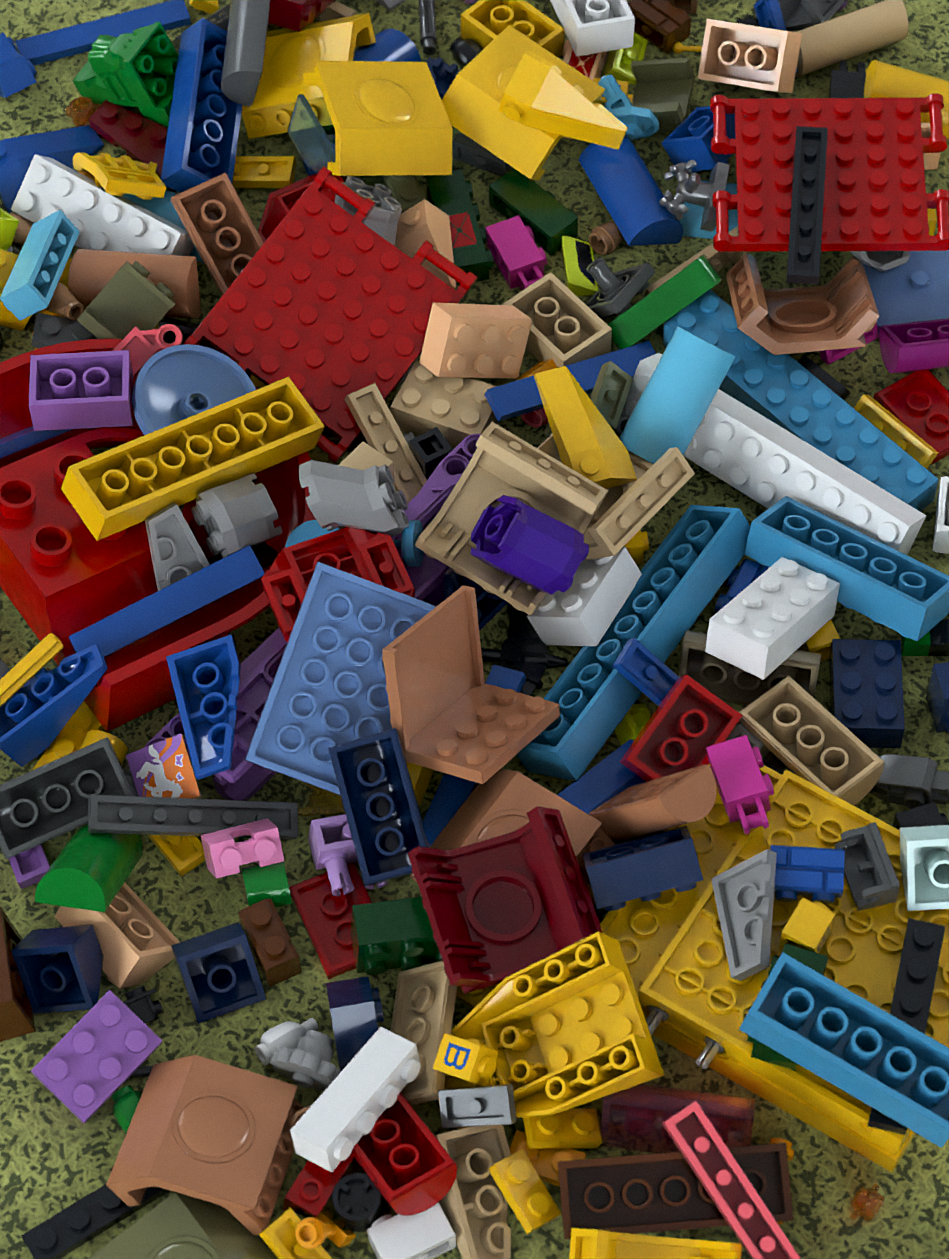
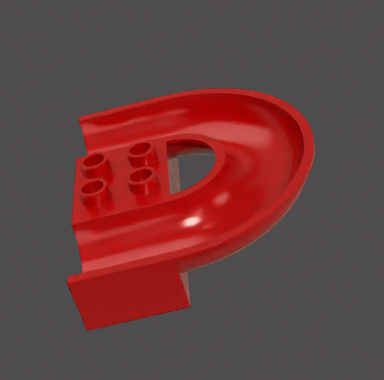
M86 339L63 342L41 347L0 362V439L33 426L29 409L31 355L112 351L123 339ZM139 372L133 377V386ZM134 413L133 426L73 429L0 459V587L40 642L50 633H53L61 640L64 647L53 657L58 666L64 658L76 653L68 639L70 635L158 592L145 521L96 541L61 490L68 467L93 457L94 454L90 450L117 447L144 436L138 426ZM308 451L255 473L257 479L253 483L255 485L262 483L265 486L278 513L279 519L274 520L273 524L274 528L281 526L282 533L278 537L265 542L278 552L277 556L285 548L289 535L297 526L306 521L316 520L305 498L310 496L308 486L302 488L299 481V465L311 460ZM194 499L185 503L181 512L205 557L209 559L213 557L206 543V538L209 536L204 526H199L196 523L191 508L196 506ZM272 565L264 568L263 571L266 572ZM261 578L105 657L108 669L85 698L84 702L106 732L176 699L166 656L228 636V633L250 622L269 608L270 603L262 587Z

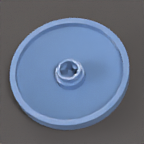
M949 250L910 251L907 263L882 272L863 264L879 313L877 321L878 333L881 325L949 318Z
M175 345L157 352L144 364L134 382L132 408L139 428L144 435H147L255 391L256 388L246 372L223 353L200 345Z

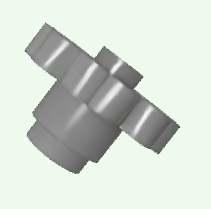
M308 1030L305 1037L300 1038L297 1048L294 1050L285 1047L276 1048L270 1061L273 1065L272 1069L281 1076L291 1079L299 1086L312 1088L317 1091H321V1089L325 1091L341 1073L339 1068L330 1063L334 1054V1049L332 1048L334 1040L321 1032Z

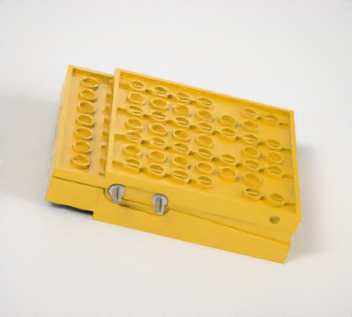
M764 765V767L759 768L762 776L769 775L774 790V795L769 796L771 810L765 812L769 828L764 829L763 826L750 829V834L745 835L739 820L730 823L716 785L714 805L704 818L664 830L687 826L693 839L703 880L696 882L697 886L687 891L676 892L675 888L662 891V896L654 900L643 902L640 898L626 901L625 907L609 911L600 926L603 934L617 939L620 943L651 1035L696 1059V1064L699 1067L702 1064V1069L710 1067L893 1173L916 1134L914 1131L907 1128L906 1134L903 1135L868 1127L871 1106L799 1064L796 1065L795 1070H791L751 1057L753 1043L747 1042L748 1035L739 1030L769 977L768 973L774 954L778 956L782 954L783 950L779 948L784 927L802 897L812 902V896L797 895V901H779L775 899L774 894L769 967L739 981L731 978L711 878L770 849L771 845L834 849L835 843L842 841L840 834L843 832L868 826L869 823L876 822L900 885L896 902L857 911L844 876L841 898H834V903L824 904L835 914L832 932L819 954L828 956L824 976L890 1014L908 919L911 918L945 926L925 1035L948 1048L949 909L907 910L900 865V830L788 770L780 774Z

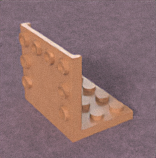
M463 585L382 649V660L387 684L386 692L390 708V722L392 729L397 728L406 762L484 784L560 716V705L558 703L485 683L475 588Z

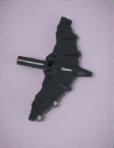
M508 602L507 618L509 629L507 630V639L502 643L501 650L481 648L482 661L500 663L502 667L524 672L527 679L520 693L532 696L536 689H542L544 683L541 681V678L546 669L566 667L568 660L549 654L546 644L541 640L527 618L528 614L515 609Z

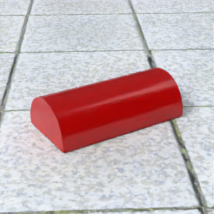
M401 1092L398 1094L395 1103L390 1108L384 1110L376 1120L372 1130L361 1137L351 1152L393 1210L400 1215H415L433 1207L449 1192L457 1176L456 1163Z

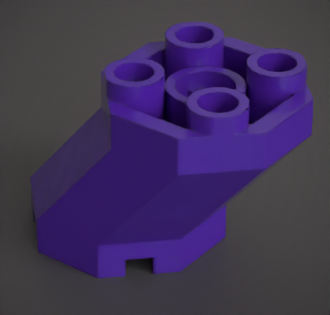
M502 495L497 499L501 503L499 506L494 508L490 505L483 510L471 533V541L476 544V549L471 548L472 556L543 593L550 595L556 591L564 593L571 587L574 579L573 576L580 563L589 553V545L584 542V535L510 496Z

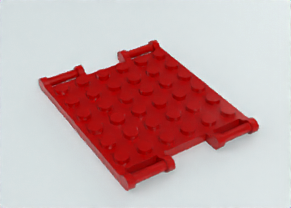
M937 93L930 94L926 98L728 99L724 95L713 96L710 99V110L713 112L714 137L711 139V150L716 154H735L737 194H730L727 191L721 190L712 195V205L716 208V235L713 237L714 249L721 252L788 251L796 126L828 128L821 251L949 250V191L941 189L934 193H926L923 153H941L947 149V138L943 135L941 112L944 108L943 96ZM920 113H929L931 131L929 138H922ZM726 114H734L735 139H729L726 136ZM927 209H936L937 235H929ZM728 210H737L738 236H731L729 234Z
M324 166L184 344L199 345L202 340H205L221 353L231 358L245 372H249L265 385L289 377L325 426L324 428L341 439L336 445L321 434L316 444L318 448L329 455V460L337 464L361 433L354 416L344 400L347 395L375 383L385 401L422 353L432 304H459L478 277L471 272L467 274L434 250V245L427 240L421 245L413 258H410L363 224L376 203L369 198H362L333 177L332 171ZM323 186H326L358 211L352 216L319 191ZM425 260H428L460 283L459 287L454 290L421 265Z

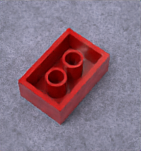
M686 674L675 682L622 757L620 763L646 782L704 764L708 765L709 760L706 747L725 742L743 715Z

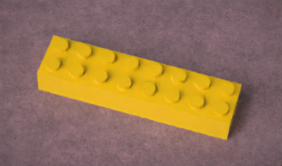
M286 377L69 466L61 490L96 541L145 521L146 518L172 503L178 506L194 500L198 494L211 488L241 479L252 473H258L314 449L325 426L292 380Z

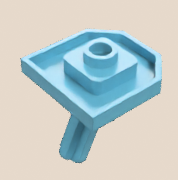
M604 75L601 77L598 85L606 89L603 93L607 101L605 108L628 127L625 135L630 140L648 138L659 130V120L652 111L633 106L627 95L620 89L614 76Z

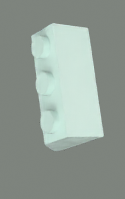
M949 825L899 828L900 865L907 910L949 909Z

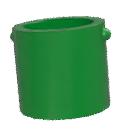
M284 861L263 867L254 865L242 868L249 906L271 898L275 908L292 904Z

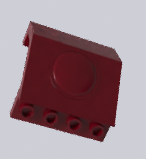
M537 806L527 812L529 823L518 830L460 848L441 850L417 846L408 852L412 873L418 883L423 899V907L428 914L433 929V937L444 963L445 974L449 979L450 985L462 986L464 994L499 984L506 977L597 932L603 933L560 810Z

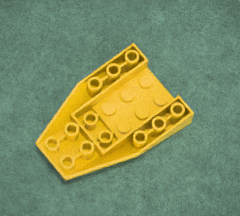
M601 932L580 940L506 977L451 1030L452 1036L499 1051L496 1058V1070L489 1079L488 1085L513 1084L516 1118L554 1115L664 1076L620 943L617 939ZM449 1074L445 1076L444 1088L482 1086Z

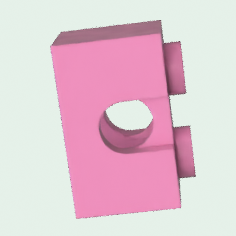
M268 818L200 835L207 869L216 879L240 873V865L256 862L260 867L284 861L278 827ZM239 836H251L249 840L243 842H234L233 839Z

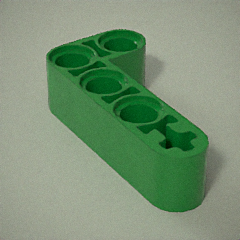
M701 255L607 324L612 329V340L619 350L637 343L722 281L721 276L706 255Z

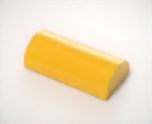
M873 60L866 69L864 98H926L930 94H940L944 99V108L941 110L943 135L949 139V81L877 60ZM920 113L921 123H930L929 113Z

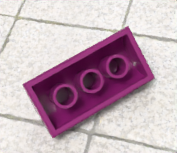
M949 318L881 325L879 327V343L882 359L889 373H900L949 367Z

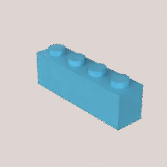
M61 210L50 214L32 225L0 296L4 306L19 321L48 307L80 233Z

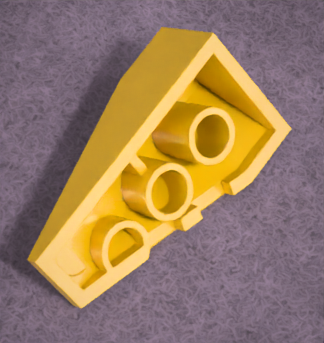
M563 366L534 374L561 462L605 489L636 481L637 478L627 448L568 368Z

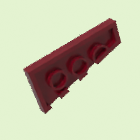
M105 100L89 118L90 127L115 147H121L132 160L146 164L150 162L157 163L155 173L161 179L168 128Z

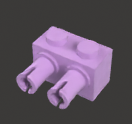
M346 814L312 820L308 842L315 869H327L332 895L340 896L341 888L343 895L352 892L354 886L351 882L347 864L358 862ZM388 881L378 883L377 888L387 885ZM374 884L368 885L366 888L372 890L375 886Z

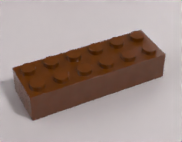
M786 1143L729 1147L728 1149L776 1222L793 1221ZM681 1152L557 1162L564 1239H571L572 1228L636 1234L729 1226Z

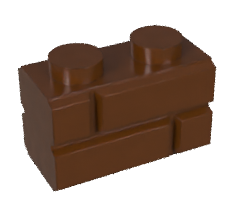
M630 0L628 2L635 17L634 31L665 53H670L675 43H682L690 36L692 18H690L685 10L677 9L667 0Z
M271 898L241 909L238 912L240 925L246 934L249 946L269 987L301 974L299 955L291 943V939Z

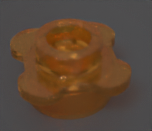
M77 97L66 107L65 114L73 119L75 126L80 127L89 121V118L97 109H94L93 103L89 98Z
M875 1183L871 1188L868 1187L867 1189L861 1187L855 1194L850 1204L854 1208L850 1215L852 1220L859 1216L866 1222H869L877 1214L884 1201V1196L877 1192L879 1189L878 1184Z

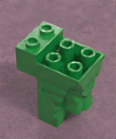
M160 22L135 29L133 33L121 34L118 37L100 34L92 44L87 63L72 81L83 100L87 103L102 104L107 100L119 106L138 107L143 117L168 128L178 53Z

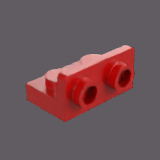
M351 1153L345 1161H341L332 1172L308 1160L286 1194L282 1210L286 1211L291 1207L296 1214L301 1209L313 1217H318L332 1195L337 1182L342 1179L354 1159L353 1154Z

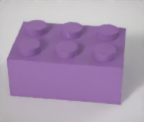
M129 350L30 356L29 409L34 431L133 426V371Z
M109 990L31 1070V1073L85 1124L162 1044V1040Z

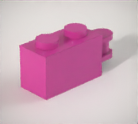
M519 215L485 227L486 247L491 250L492 257L510 289L519 287L523 291L544 277V265H547L546 254L542 247L538 248L536 246L532 229L529 225H524Z
M747 735L706 747L709 765L714 774L716 785L730 823L739 820L745 835L750 834V829L763 826L764 829L769 828L765 812L771 810L769 796L774 795V790L769 775L762 776L759 768L764 767L758 746L751 748Z

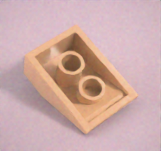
M425 199L400 215L397 223L396 248L410 258H413L421 245L427 240L434 245V250L454 263L449 215ZM428 260L423 262L421 266L453 289H456V281Z

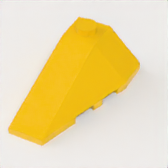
M527 49L503 94L498 111L524 126L619 150L628 127L599 103L593 104L582 95L584 89L577 83L572 86L560 76L562 70L555 64Z

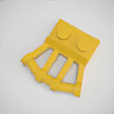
M102 152L100 155L91 156L87 153H76L73 157L74 169L76 171H88L93 174L96 186L103 187L108 194L114 196H123L124 193L134 194L136 197L144 200H152L153 197L164 198L166 186L155 173L157 163L150 162L146 164L134 161L129 156L121 155L120 158L112 157L109 153Z

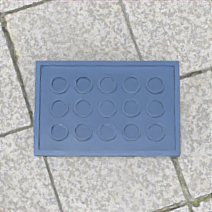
M317 562L244 760L340 795L328 747L392 729L382 649L437 606Z

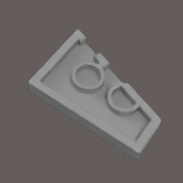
M172 503L145 519L157 591L210 565L177 504Z
M769 849L711 878L731 978L739 981L768 968L770 963L777 853Z

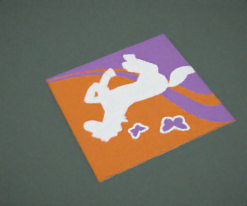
M182 733L126 755L139 797L194 799L201 796ZM145 754L147 755V757L149 758V760H151V761H153V762H157V763H159V764H158V765H153V764L149 763V762L147 761V759L145 758Z

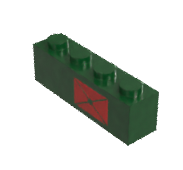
M462 169L453 170L452 175H426L429 202L449 215L454 264L467 274L471 272L478 277L476 282L489 280V268L494 267L491 250H485L484 244H487L484 226H478L477 221H480L477 203H472L470 199L473 198L471 181H465Z

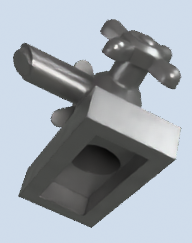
M695 160L670 166V172L665 173L664 178L669 180L676 176L678 180L677 193L673 197L672 193L667 190L664 194L665 198H661L659 201L660 205L665 206L670 213L675 215L677 220H681L684 217L682 213H686L689 210L687 206L683 205L685 202L703 207L704 211L700 229L712 232L716 227V208L712 205V195L717 191H725L730 165L717 162L710 173L709 183L701 181L697 173H693L689 177V174L692 173L691 168L697 166Z

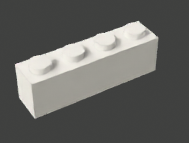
M380 1027L290 1130L296 1154L330 1172L341 1161H345L361 1137L372 1130L376 1120L384 1110L390 1108L395 1103L398 1094L407 1083L412 1082L417 1077L421 1068L417 1045Z

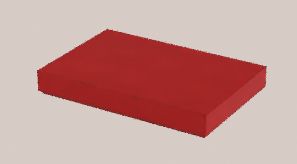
M928 369L915 371L874 394V400L939 452L931 465L949 455V391Z
M354 862L347 864L354 890L346 895H343L342 888L340 889V896L332 895L327 872L289 887L291 898L328 980L356 969L351 940L352 906L372 903Z

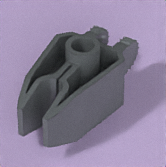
M894 754L878 756L885 762L884 769L879 780L869 793L881 800L903 805L910 809L932 802L942 805L949 804V772L939 771L937 762L927 757Z

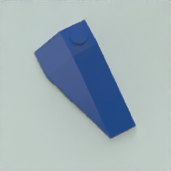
M90 125L1 140L0 200L7 212H12V205L35 154L52 158L73 169V157L76 153H87L91 156L104 148V144L96 131Z
M228 635L166 656L197 780L231 769L241 666L234 638L232 635Z
M97 644L64 658L59 667L47 671L45 668L40 669L35 674V678L30 679L0 707V750L21 767L32 759L37 758L51 745L108 669L101 648Z
M629 739L578 778L577 781L561 791L558 796L588 814L626 788L646 782L620 763V760L634 741Z

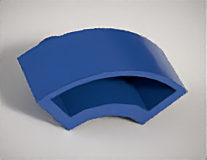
M4 32L0 33V96L6 98L37 83L35 79L37 73L31 61H26L24 56L17 52L13 40L10 37H6Z

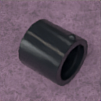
M364 1173L345 1175L337 1182L333 1189L332 1201L339 1220L347 1229L353 1232H366L367 1229L372 1227L371 1225L374 1221L384 1216L385 1204L382 1194L368 1175Z

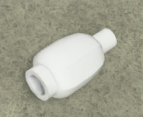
M310 1018L301 1024L287 1021L271 1028L262 1035L260 1044L255 1046L257 1057L266 1066L270 1064L276 1048L296 1049L300 1038L305 1037L308 1030H319L317 1022Z

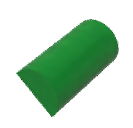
M88 823L80 826L38 883L35 891V901L37 903L99 912L106 911L142 857V842L139 834L88 833Z

